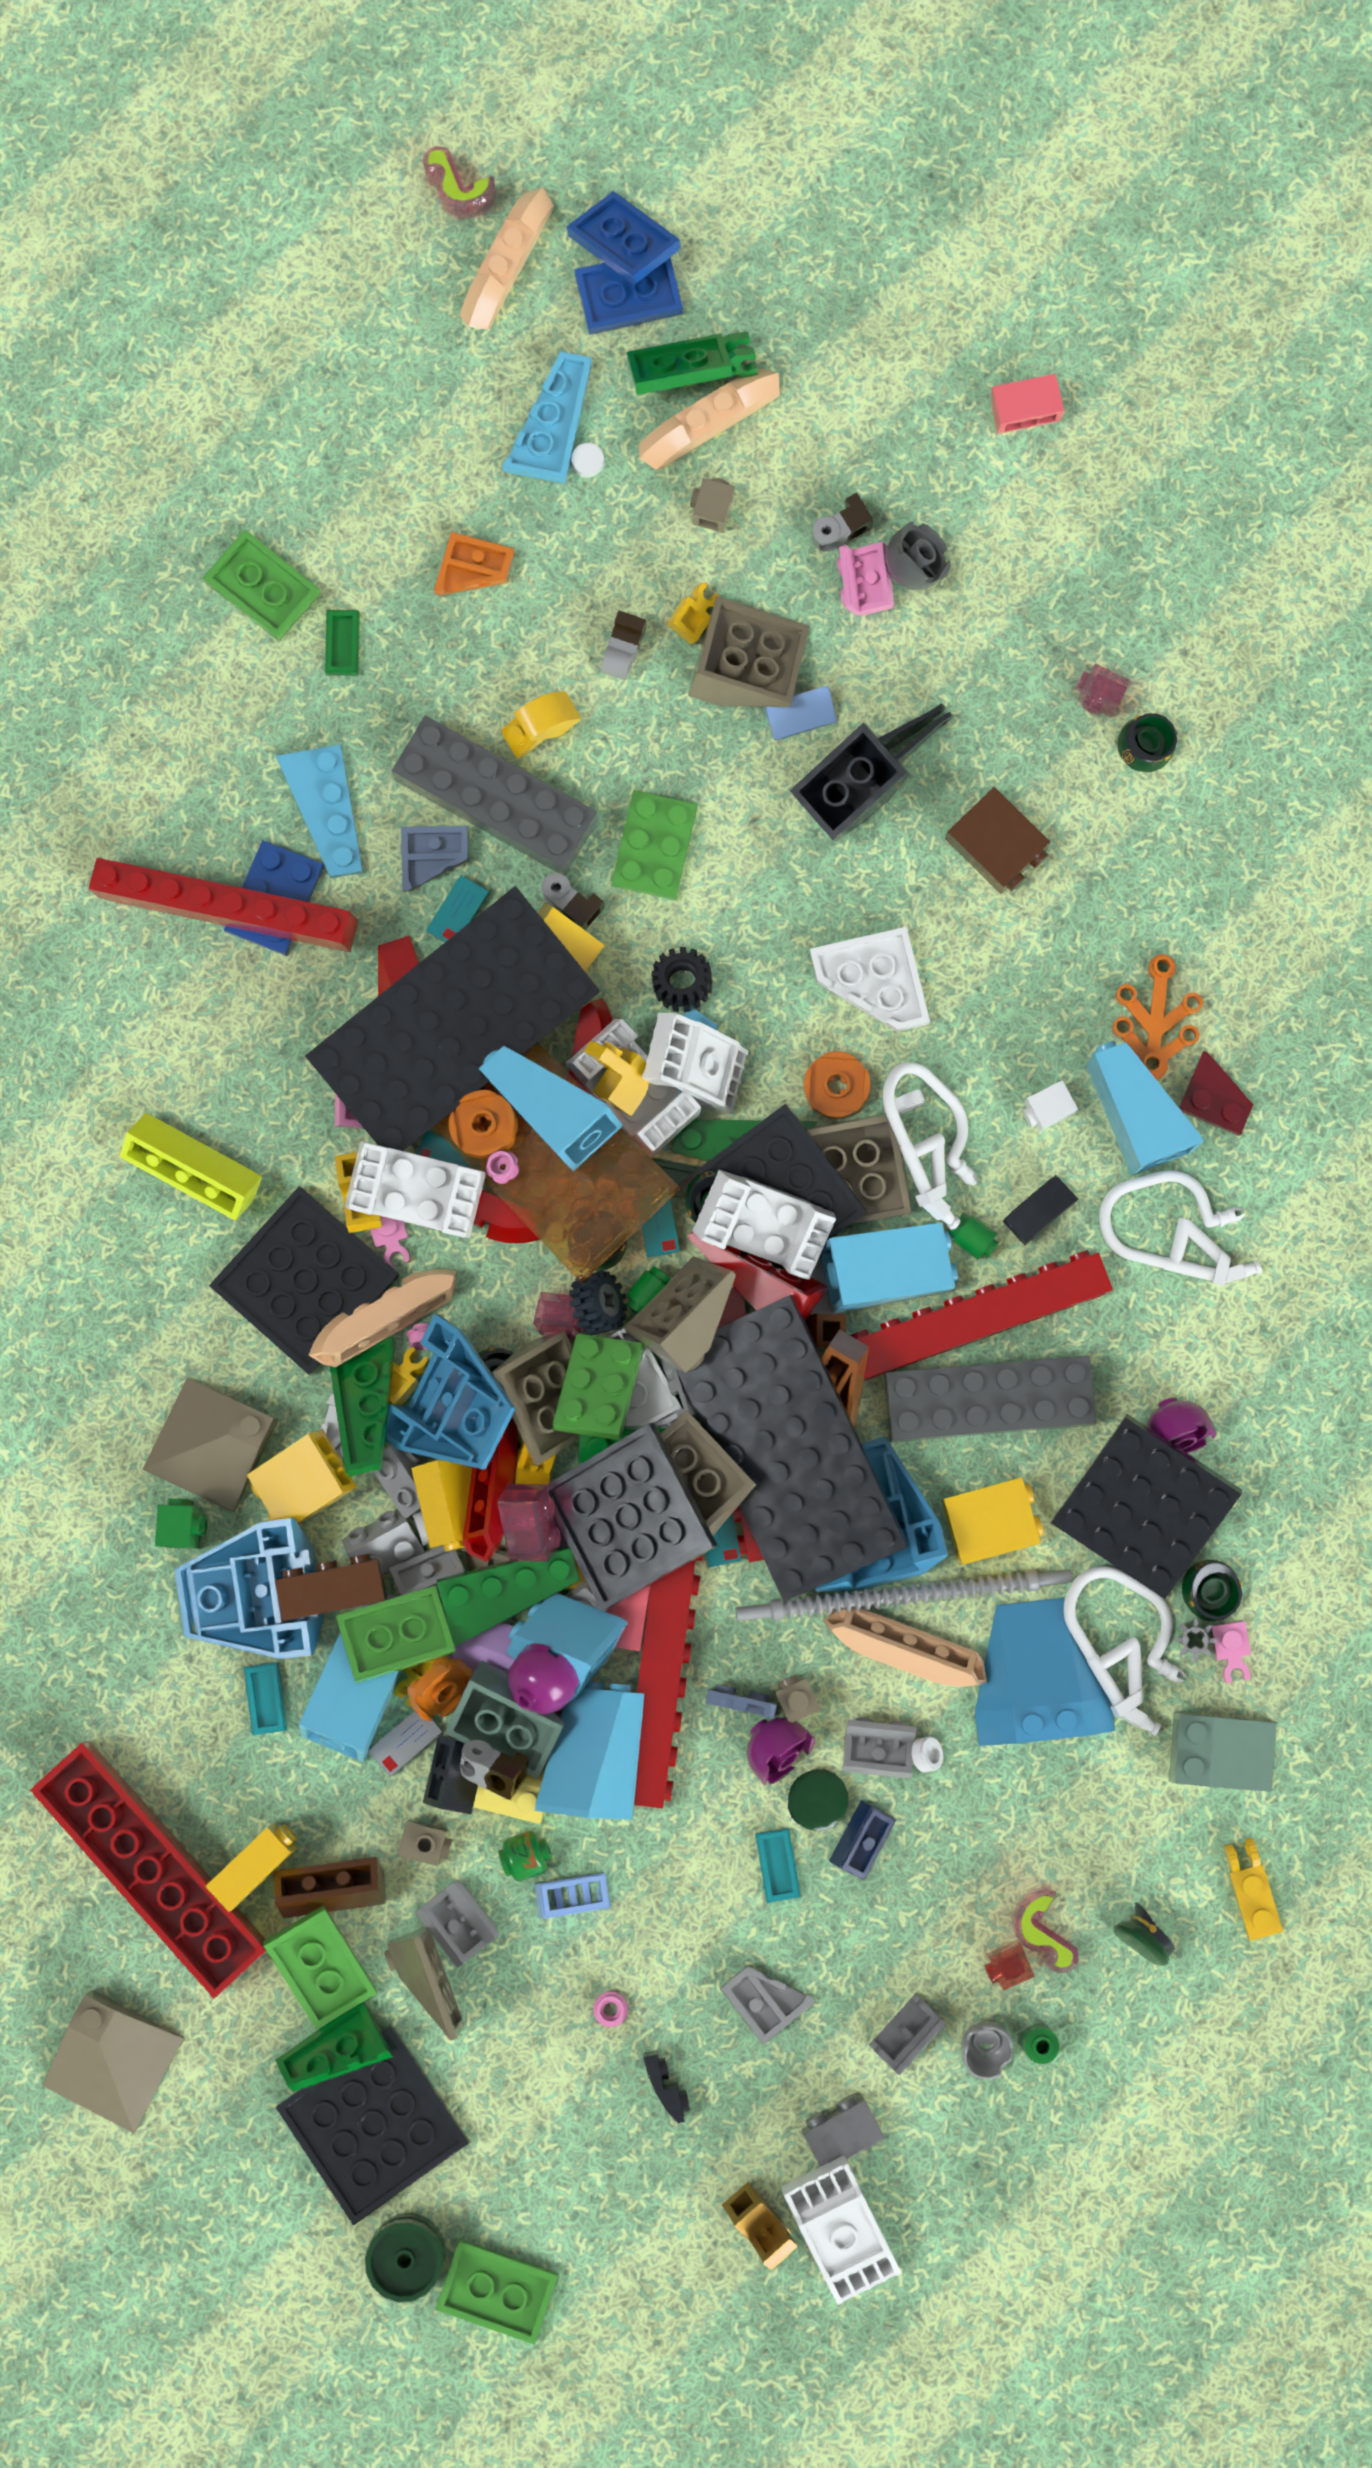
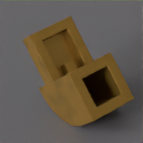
M749 2182L722 2204L734 2226L751 2242L763 2263L770 2270L797 2247L788 2227Z

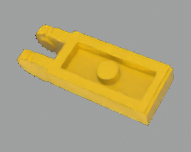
M1249 1838L1244 1840V1848L1251 1863L1250 1867L1240 1869L1238 1855L1232 1844L1224 1845V1851L1231 1871L1229 1872V1877L1248 1940L1253 1941L1281 1933L1283 1929L1264 1865L1260 1864V1857L1254 1840Z

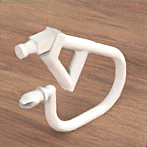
M904 1062L891 1070L884 1083L882 1095L884 1110L919 1191V1195L915 1196L919 1207L923 1206L936 1220L941 1219L953 1230L960 1224V1219L952 1214L950 1211L951 1207L942 1199V1197L947 1195L945 1182V1139L942 1134L937 1133L915 1145L912 1144L896 1109L894 1099L895 1087L903 1075L914 1074L924 1080L949 1105L956 1120L957 1134L946 1162L952 1168V1172L957 1174L965 1184L974 1186L978 1181L977 1174L966 1165L963 1159H959L968 1138L967 1116L955 1094L928 1068L915 1062ZM931 1152L932 1187L919 1160V1157Z
M1163 1170L1133 1178L1114 1186L1101 1203L1099 1224L1102 1235L1108 1246L1125 1259L1212 1281L1211 1284L1222 1287L1227 1283L1244 1279L1255 1273H1262L1259 1260L1253 1261L1251 1264H1241L1229 1268L1231 1257L1192 1221L1179 1218L1170 1257L1135 1250L1125 1246L1118 1240L1111 1224V1210L1117 1199L1127 1192L1162 1182H1178L1192 1191L1206 1227L1210 1228L1218 1225L1223 1227L1224 1224L1238 1222L1245 1216V1213L1236 1216L1235 1212L1244 1211L1243 1208L1238 1207L1225 1209V1211L1221 1212L1216 1211L1213 1215L1204 1188L1189 1174L1177 1170ZM1188 1237L1216 1262L1215 1268L1183 1261Z
M1109 1566L1090 1568L1082 1572L1073 1581L1066 1594L1063 1608L1066 1625L1112 1703L1110 1709L1115 1717H1120L1137 1728L1150 1731V1734L1156 1736L1161 1728V1724L1152 1721L1147 1717V1714L1136 1709L1137 1706L1143 1703L1140 1643L1133 1636L1099 1657L1078 1623L1075 1607L1082 1589L1089 1582L1099 1578L1113 1579L1148 1599L1159 1612L1161 1630L1147 1658V1664L1156 1669V1673L1159 1675L1163 1674L1173 1682L1182 1683L1184 1680L1176 1676L1180 1674L1183 1678H1186L1183 1670L1174 1664H1170L1167 1659H1161L1171 1639L1173 1630V1618L1170 1608L1164 1598L1125 1572ZM1127 1657L1129 1695L1124 1698L1107 1669Z

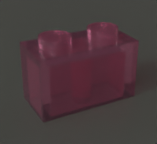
M508 1484L498 1499L497 1504L509 1561L548 1562L555 1549L560 1545L561 1535L559 1528L555 1527L553 1517L555 1504L553 1498L549 1497L547 1484Z

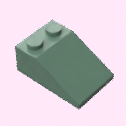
M480 1661L467 1684L445 1734L463 1743L471 1740L485 1741L493 1750L495 1749L512 1758L517 1752L530 1757L527 1775L538 1780L565 1723L553 1712L539 1714L521 1708L516 1703L509 1688L508 1673Z
M1174 1713L1169 1782L1271 1792L1276 1723Z

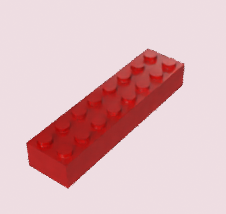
M90 1741L80 1743L30 1789L31 1793L213 1999L219 1996L267 1951L263 1943L266 1939L238 1907L228 1912L205 1887L212 1878Z

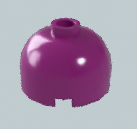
M1169 1398L1158 1404L1159 1408L1152 1413L1146 1425L1186 1453L1197 1451L1206 1446L1205 1438L1211 1435L1212 1439L1216 1437L1215 1427L1207 1411L1195 1402L1188 1400L1178 1401L1177 1398Z
M537 1643L525 1646L509 1668L508 1685L516 1703L521 1708L534 1713L549 1714L562 1709L576 1694L575 1689L579 1685V1679L575 1669L563 1655L559 1654L556 1658L547 1652L551 1647Z
M778 1717L770 1721L763 1719L750 1732L753 1736L747 1744L746 1755L748 1764L754 1775L763 1785H766L767 1780L770 1784H774L795 1768L790 1765L795 1762L803 1750L809 1755L814 1747L815 1738L798 1721L791 1723L788 1722L786 1717Z

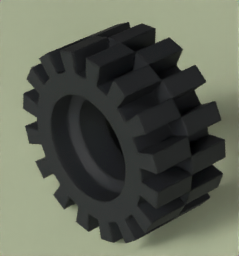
M680 947V953H675V949L672 948L669 949L668 957L662 953L659 956L660 963L655 961L653 965L654 971L651 973L653 989L659 1002L662 1000L665 1008L668 1009L672 1005L675 1012H679V1007H684V1012H690V1005H694L695 1009L701 1007L700 1000L706 1002L709 999L708 993L711 994L712 973L710 964L706 962V958L702 953L697 956V950L691 948L690 953H686V947ZM677 971H689L694 975L695 981L688 988H674L669 982L671 975Z

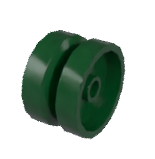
M415 2213L397 2214L385 2220L376 2230L365 2255V2271L371 2286L383 2298L398 2303L413 2302L427 2295L435 2286L446 2258L445 2241L439 2228L426 2217ZM402 2254L410 2256L406 2263L400 2260Z

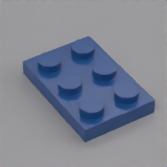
M612 191L567 226V233L571 239L633 285L681 249L679 238L615 191Z
M671 257L635 285L605 263L574 269L589 335L683 314V306Z
M262 840L242 888L309 902L324 865ZM228 926L224 928V931L284 956L287 955L293 941Z

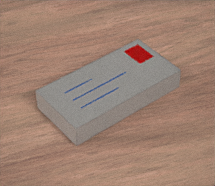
M413 1711L368 1752L388 1776L391 1777L443 1731L435 1721H425Z

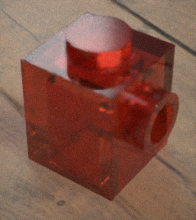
M1017 1940L986 1953L989 1963L985 1964L984 1968L992 1985L998 1983L1003 1991L1035 1977L1023 1947Z

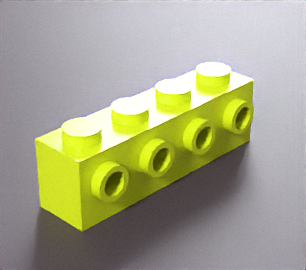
M145 1113L126 1133L119 1156L235 1221L253 1202L262 1176L148 1113Z

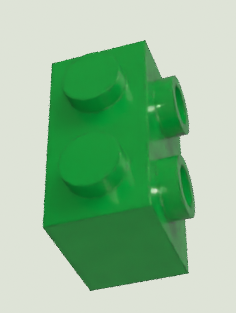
M168 1498L167 1505L158 1504L155 1546L200 1549L201 1535L206 1536L207 1515H202V1508L194 1507V1501Z

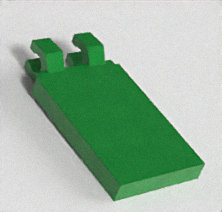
M720 333L627 351L628 364L636 394L640 395L733 377L734 374L741 378L758 374L755 362L741 365L745 360L756 359L754 348L747 346L736 349L739 344H751L749 333H731L725 337H722Z

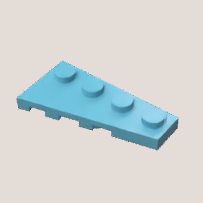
M560 351L542 386V392L537 402L533 404L529 417L522 431L519 432L509 457L506 458L502 466L503 472L566 484L592 367V357Z
M341 745L277 755L276 758L330 878L363 873Z

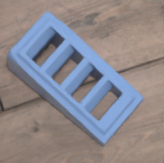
M606 1873L534 1884L539 1919L610 1908ZM599 1881L600 1895L596 1886L598 1902L591 1903L589 1883ZM581 1884L583 1905H578L575 1885ZM567 1886L570 1907H564L561 1887ZM548 1889H553L556 1909H549Z

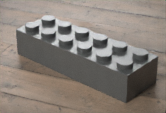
M426 715L391 770L396 782L566 876L598 822L597 811Z
M1090 1356L888 1372L884 1375L890 1443L1092 1426L1096 1424Z

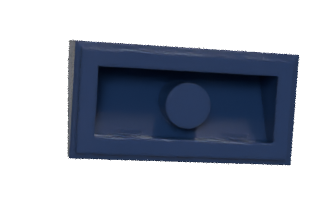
M861 1800L829 1862L865 1880L897 1819Z

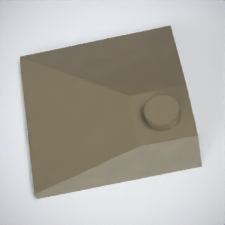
M716 596L694 669L688 696L718 706L790 707L810 626Z
M886 1113L807 1129L867 1210L864 1215L851 1224L912 1213L903 1155Z
M693 1256L624 1329L672 1367L687 1373L702 1363L703 1355L710 1349L736 1275L732 1270Z
M565 1330L534 1340L516 1351L492 1372L494 1378L516 1408L512 1417L535 1466L540 1465L578 1440V1434L555 1431L552 1425L573 1350Z
M187 1378L142 1470L235 1512L250 1481L247 1474L255 1470L278 1420Z
M685 1410L661 1433V1436L712 1535H714L756 1484L698 1421Z
M427 1927L390 1940L387 1943L389 1950L384 1951L390 1970L397 1971L402 1982L449 2040L457 2039L464 2026V2022L430 1931Z
M91 1990L83 1996L42 2086L135 2133L183 2037Z

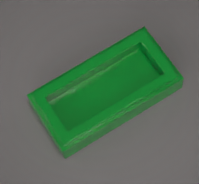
M326 610L325 674L327 676H359V610Z

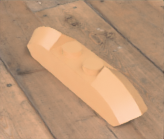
M544 187L525 192L517 200L503 223L462 305L459 316L468 327L488 330L493 324L553 211L554 204Z
M763 368L757 369L758 374L746 378L737 377L669 418L649 433L639 443V458L655 470H660L775 400L780 395L779 373Z
M432 1269L414 1273L401 1279L404 1284L402 1287L395 1286L390 1288L379 1300L372 1304L364 1303L357 1307L352 1315L349 1316L344 1312L331 1320L319 1333L311 1347L309 1356L323 1365L337 1367L451 1302L457 1271Z
M853 1607L850 1612L842 1609L841 1613H837L834 1610L823 1620L828 1629L846 1646L861 1655L947 1686L966 1687L987 1683L984 1661L977 1651L862 1608L860 1611H856Z

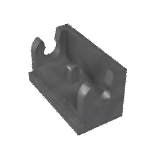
M915 1993L869 2045L900 2076L947 2023Z

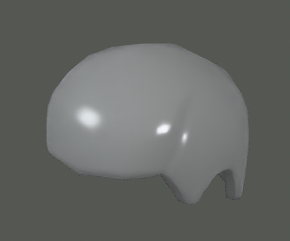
M992 2021L972 2025L965 2032L961 2040L963 2063L971 2075L981 2080L996 2079L1001 2076L1003 2067L1012 2061L1013 2040L1004 2026ZM978 2044H991L993 2046L991 2048L984 2049L981 2048ZM980 2054L990 2055V2056L987 2057V2058H985V2057H983V2056H980Z

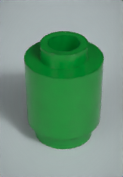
M963 1212L959 1217L960 1224L955 1229H950L949 1235L954 1238L953 1242L977 1260L981 1255L988 1259L999 1244L994 1239L998 1233L973 1214L968 1216Z
M652 1266L649 1271L645 1270L625 1294L629 1299L627 1306L638 1314L671 1279L655 1266Z
M1033 2024L1024 2030L1021 2036V2046L1030 2060L1038 2064H1047L1057 2057L1059 2053V2040L1050 2028L1042 2024ZM1040 2040L1047 2041L1046 2048L1038 2052L1036 2044Z

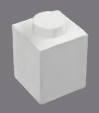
M1063 1080L1028 1097L1024 1102L1026 1108L1022 1112L1028 1125L1031 1128L1036 1126L1038 1131L1041 1132L1074 1115L1078 1108Z

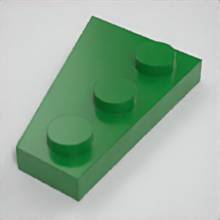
M362 2002L324 2025L275 2061L286 2085L294 2092L393 2056L370 2009L365 2002Z

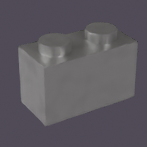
M854 2094L850 2095L836 2104L838 2109L825 2115L824 2111H821L805 2121L807 2126L802 2129V2132L820 2167L845 2155L846 2159H849L885 2139L863 2096L856 2099Z

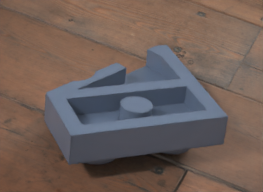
M468 826L401 827L402 891H410L468 861Z
M716 1684L715 1690L708 1689L705 1701L707 1704L759 1714L769 1718H774L777 1704L769 1702L770 1695L750 1691L749 1697L735 1695L736 1688Z

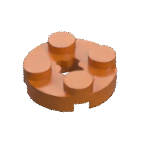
M840 1051L828 1052L815 1060L807 1069L803 1083L804 1095L811 1109L829 1119H844L859 1112L868 1099L871 1087L870 1076L866 1068L853 1055ZM834 1077H840L841 1083L846 1084V1089L840 1090L839 1094H834L833 1089L827 1086V1083L833 1082Z
M489 1090L471 1092L459 1101L461 1104L456 1108L455 1112L452 1111L449 1118V1132L453 1142L466 1155L478 1159H488L493 1153L505 1151L514 1145L518 1128L516 1112L508 1101L495 1092ZM486 1117L488 1121H491V1126L485 1132L475 1129V1125L480 1124V1118Z
M449 1656L436 1659L432 1667L420 1679L413 1681L409 1685L407 1693L411 1697V1707L425 1721H434L430 1716L440 1714L443 1718L450 1715L456 1710L473 1675V1671L459 1658L451 1659Z

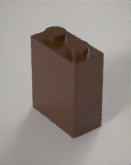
M995 787L950 828L945 837V840L1000 894L1007 888L1011 892L1016 889L1025 879L1022 873L1030 865L1036 869L1048 857L1045 851L1050 844V841Z

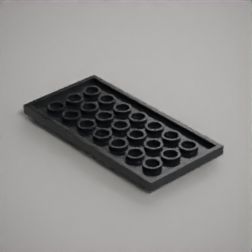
M515 885L312 1049L305 1057L377 1145L404 1151L461 1104L459 1101L465 1095L478 1091L489 1082V1079L479 1070L488 1054L506 1046L516 1053L523 1055L601 991Z
M792 1294L718 1328L710 1349L703 1355L704 1359L698 1367L689 1370L687 1373L676 1369L702 1427L756 1484L740 1503L739 1507L783 1602L909 1546Z

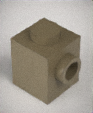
M703 478L700 489L694 488L691 497L690 507L694 508L693 525L724 533L734 499L735 486L720 478H712L711 480Z
M797 1674L778 1682L780 1689L774 1691L788 1722L793 1723L821 1710L807 1678L804 1677L799 1680Z
M408 1820L405 1824L397 1856L438 1866L441 1858L448 1859L453 1839L447 1838L449 1831L447 1829Z

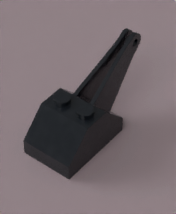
M939 704L925 714L879 738L863 722L798 782L790 792L833 841H838L866 822L893 797L910 775L902 763L928 738L953 718L951 712H948L937 719L896 756L893 755L890 749L929 724L945 710L944 704Z

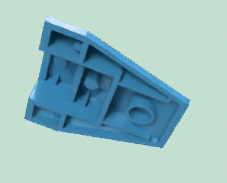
M434 1314L420 1342L421 1345L433 1352V1355L408 1406L390 1403L385 1441L398 1450L485 1470L516 1408L463 1331L441 1315Z
M886 1437L862 1443L909 1546L815 1588L817 1592H854L855 1590L859 1592L864 1589L922 1575L948 1556L940 1521Z
M294 1517L260 1522L174 1569L184 1637L278 1659L309 1656L315 1653L324 1613L282 1621L275 1580L283 1577V1570L302 1567L303 1573L317 1570L314 1547ZM191 1620H192L193 1625H194V1627H195L196 1633H193V1632H192V1623H191Z
M1064 1598L996 1605L984 1663L987 1683L980 1684L975 1708L979 1746L1082 1737L1115 1731L1113 1713L1110 1709V1706H1112L1111 1702L1066 1625L1063 1612Z

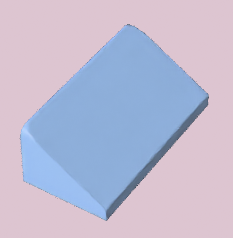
M828 686L794 695L790 707H765V713L774 741L837 722Z

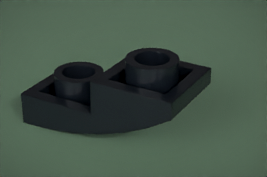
M1055 1175L1015 1208L1002 1222L1026 1246L1045 1231L1054 1220L1070 1209L1078 1201V1198Z
M657 2050L644 2053L643 2058L646 2070L657 2097L677 2123L685 2122L684 2112L690 2111L686 2090L679 2091L678 2082L664 2085L663 2080L669 2079L666 2058L659 2059Z

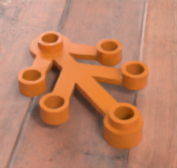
M1166 954L1156 955L1148 965V973L1154 979L1150 1014L1136 998L1137 991L1132 985L1124 984L1120 986L1115 994L1116 1001L1128 1009L1148 1034L1147 1046L1133 1033V1023L1128 1017H1119L1112 1025L1113 1034L1127 1042L1146 1067L1148 1059L1156 1060L1158 1064L1157 1069L1152 1070L1147 1067L1156 1080L1161 1079L1166 1074L1168 1060L1183 1048L1194 1045L1200 1036L1199 1030L1195 1026L1186 1025L1179 1031L1176 1039L1160 1049L1162 1035L1189 1014L1197 1013L1203 1006L1202 997L1198 993L1191 992L1182 999L1179 1006L1164 1016L1167 982L1176 970L1174 960ZM1165 962L1168 965V971H1159L1157 963ZM1128 990L1131 992L1132 998L1124 1000L1120 992ZM1187 999H1195L1198 1003L1197 1008H1189L1186 1003ZM1117 1023H1126L1128 1031L1126 1033L1119 1032ZM1191 1031L1194 1034V1040H1185L1183 1032Z

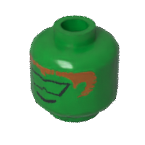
M527 1831L507 1838L503 1842V1849L498 1851L506 1877L512 1876L518 1882L543 1874L547 1869L546 1860L552 1858L546 1838L539 1840L534 1831Z

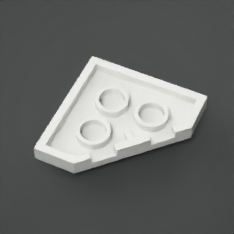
M907 927L815 947L809 950L816 982L896 1032L930 1024Z

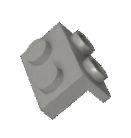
M390 1445L384 1450L382 1469L373 1472L403 1518H408L421 1509L411 1468L426 1464L428 1461L423 1455L398 1450Z
M398 1509L381 1514L377 1521L366 1527H358L352 1530L346 1538L342 1539L349 1560L352 1556L370 1553L371 1559L380 1558L383 1576L390 1572L389 1568L425 1553L407 1518H403Z
M869 1718L848 1720L844 1738L842 1771L910 1779L913 1765L911 1750L916 1736V1727L908 1726L906 1723L899 1721L886 1724L874 1722Z
M460 1880L454 1881L415 1912L457 1968L499 1936V1932L494 1927L492 1919L482 1911L474 1900L471 1891L463 1886Z

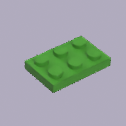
M244 530L203 577L207 585L278 642L281 641L321 594L317 586L247 530Z
M633 790L611 886L676 901L698 804Z
M577 1333L552 1424L554 1430L621 1440L644 1352L643 1343Z
M436 1585L336 1615L355 1684L456 1653Z
M324 1905L263 1941L265 1949L316 2030L377 1994L376 1987Z
M459 2238L435 2310L535 2345L558 2278V2273Z

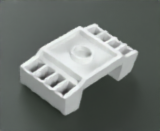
M658 1013L642 1079L653 1085L676 1087L694 1096L697 1103L703 1109L733 1115L735 1099L738 1096V1087L741 1084L742 1071L745 1068L746 1055L748 1056L749 1051L740 1046V1043L703 1023L693 1021L678 1013Z
M614 1019L592 1039V1041L604 1045L607 1041L618 1049L622 1047L639 1054L647 1063L646 1059L648 1056L634 1041L638 1035L623 1019ZM589 1042L565 1063L581 1081L589 1094L601 1100L610 1108L623 1124L621 1129L650 1158L655 1156L700 1115L701 1106L692 1095L684 1091L680 1092L676 1087L653 1085L649 1083L647 1093L632 1117L615 1109L592 1092L607 1069L584 1052Z
M360 1141L344 1207L370 1215L376 1214L440 1230L443 1233L470 1238L486 1172Z
M718 1170L692 1232L704 1242L722 1249L729 1245L778 1263L788 1273L809 1280L836 1220L835 1213L811 1204L804 1199L748 1178Z
M624 1328L606 1337L639 1342ZM643 1345L644 1352L625 1426H644L652 1422L656 1426L671 1425L678 1418L677 1411L681 1410L682 1407L676 1396L671 1395L667 1380L651 1350Z
M845 2155L781 2186L796 2222L838 2305L881 2282H885V2280L895 2275L901 2274L883 2233L880 2231Z

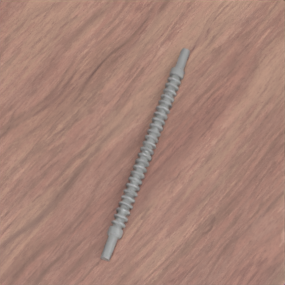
M1070 1569L1038 1573L1036 1570H1027L1024 1572V1575H1021L1020 1572H1016L1015 1576L1007 1573L1006 1577L997 1574L996 1578L988 1575L987 1579L978 1576L976 1581L969 1577L967 1582L960 1578L957 1583L950 1579L948 1584L941 1580L939 1585L932 1581L930 1586H926L922 1582L920 1587L913 1583L911 1588H907L904 1584L901 1586V1589H897L894 1585L892 1590H888L887 1587H883L882 1591L873 1588L872 1592L864 1589L863 1593L855 1590L852 1595L845 1591L843 1596L836 1592L833 1597L826 1593L824 1598L817 1594L815 1599H811L809 1595L805 1597V1600H801L798 1596L796 1601L789 1599L786 1602H782L780 1598L771 1599L769 1604L736 1607L735 1613L737 1621L768 1617L776 1621L783 1620L786 1615H788L789 1619H792L793 1614H797L801 1618L803 1613H807L810 1617L813 1612H817L819 1616L822 1615V1611L831 1614L832 1610L841 1613L842 1609H846L847 1612H850L853 1607L856 1611H860L862 1606L869 1610L871 1605H874L876 1609L880 1608V1604H884L888 1608L890 1603L897 1607L899 1602H903L907 1606L909 1601H912L916 1605L918 1600H922L923 1603H927L928 1599L936 1602L938 1598L946 1601L947 1597L955 1600L958 1595L965 1599L967 1594L974 1598L976 1593L983 1597L986 1592L993 1596L995 1591H998L1000 1595L1004 1593V1590H1007L1010 1594L1013 1593L1014 1589H1017L1019 1593L1023 1591V1588H1026L1028 1592L1037 1591L1040 1586L1072 1583L1073 1577Z

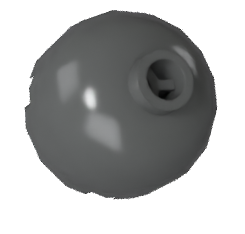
M909 522L890 538L885 552L886 565L891 577L901 586L910 590L928 589L941 581L949 573L951 563L950 560L946 562L944 556L947 547L939 534L930 526L924 523L916 526L913 525L914 522Z

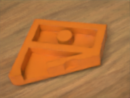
M451 532L435 584V595L441 596L505 584L515 554L514 548Z

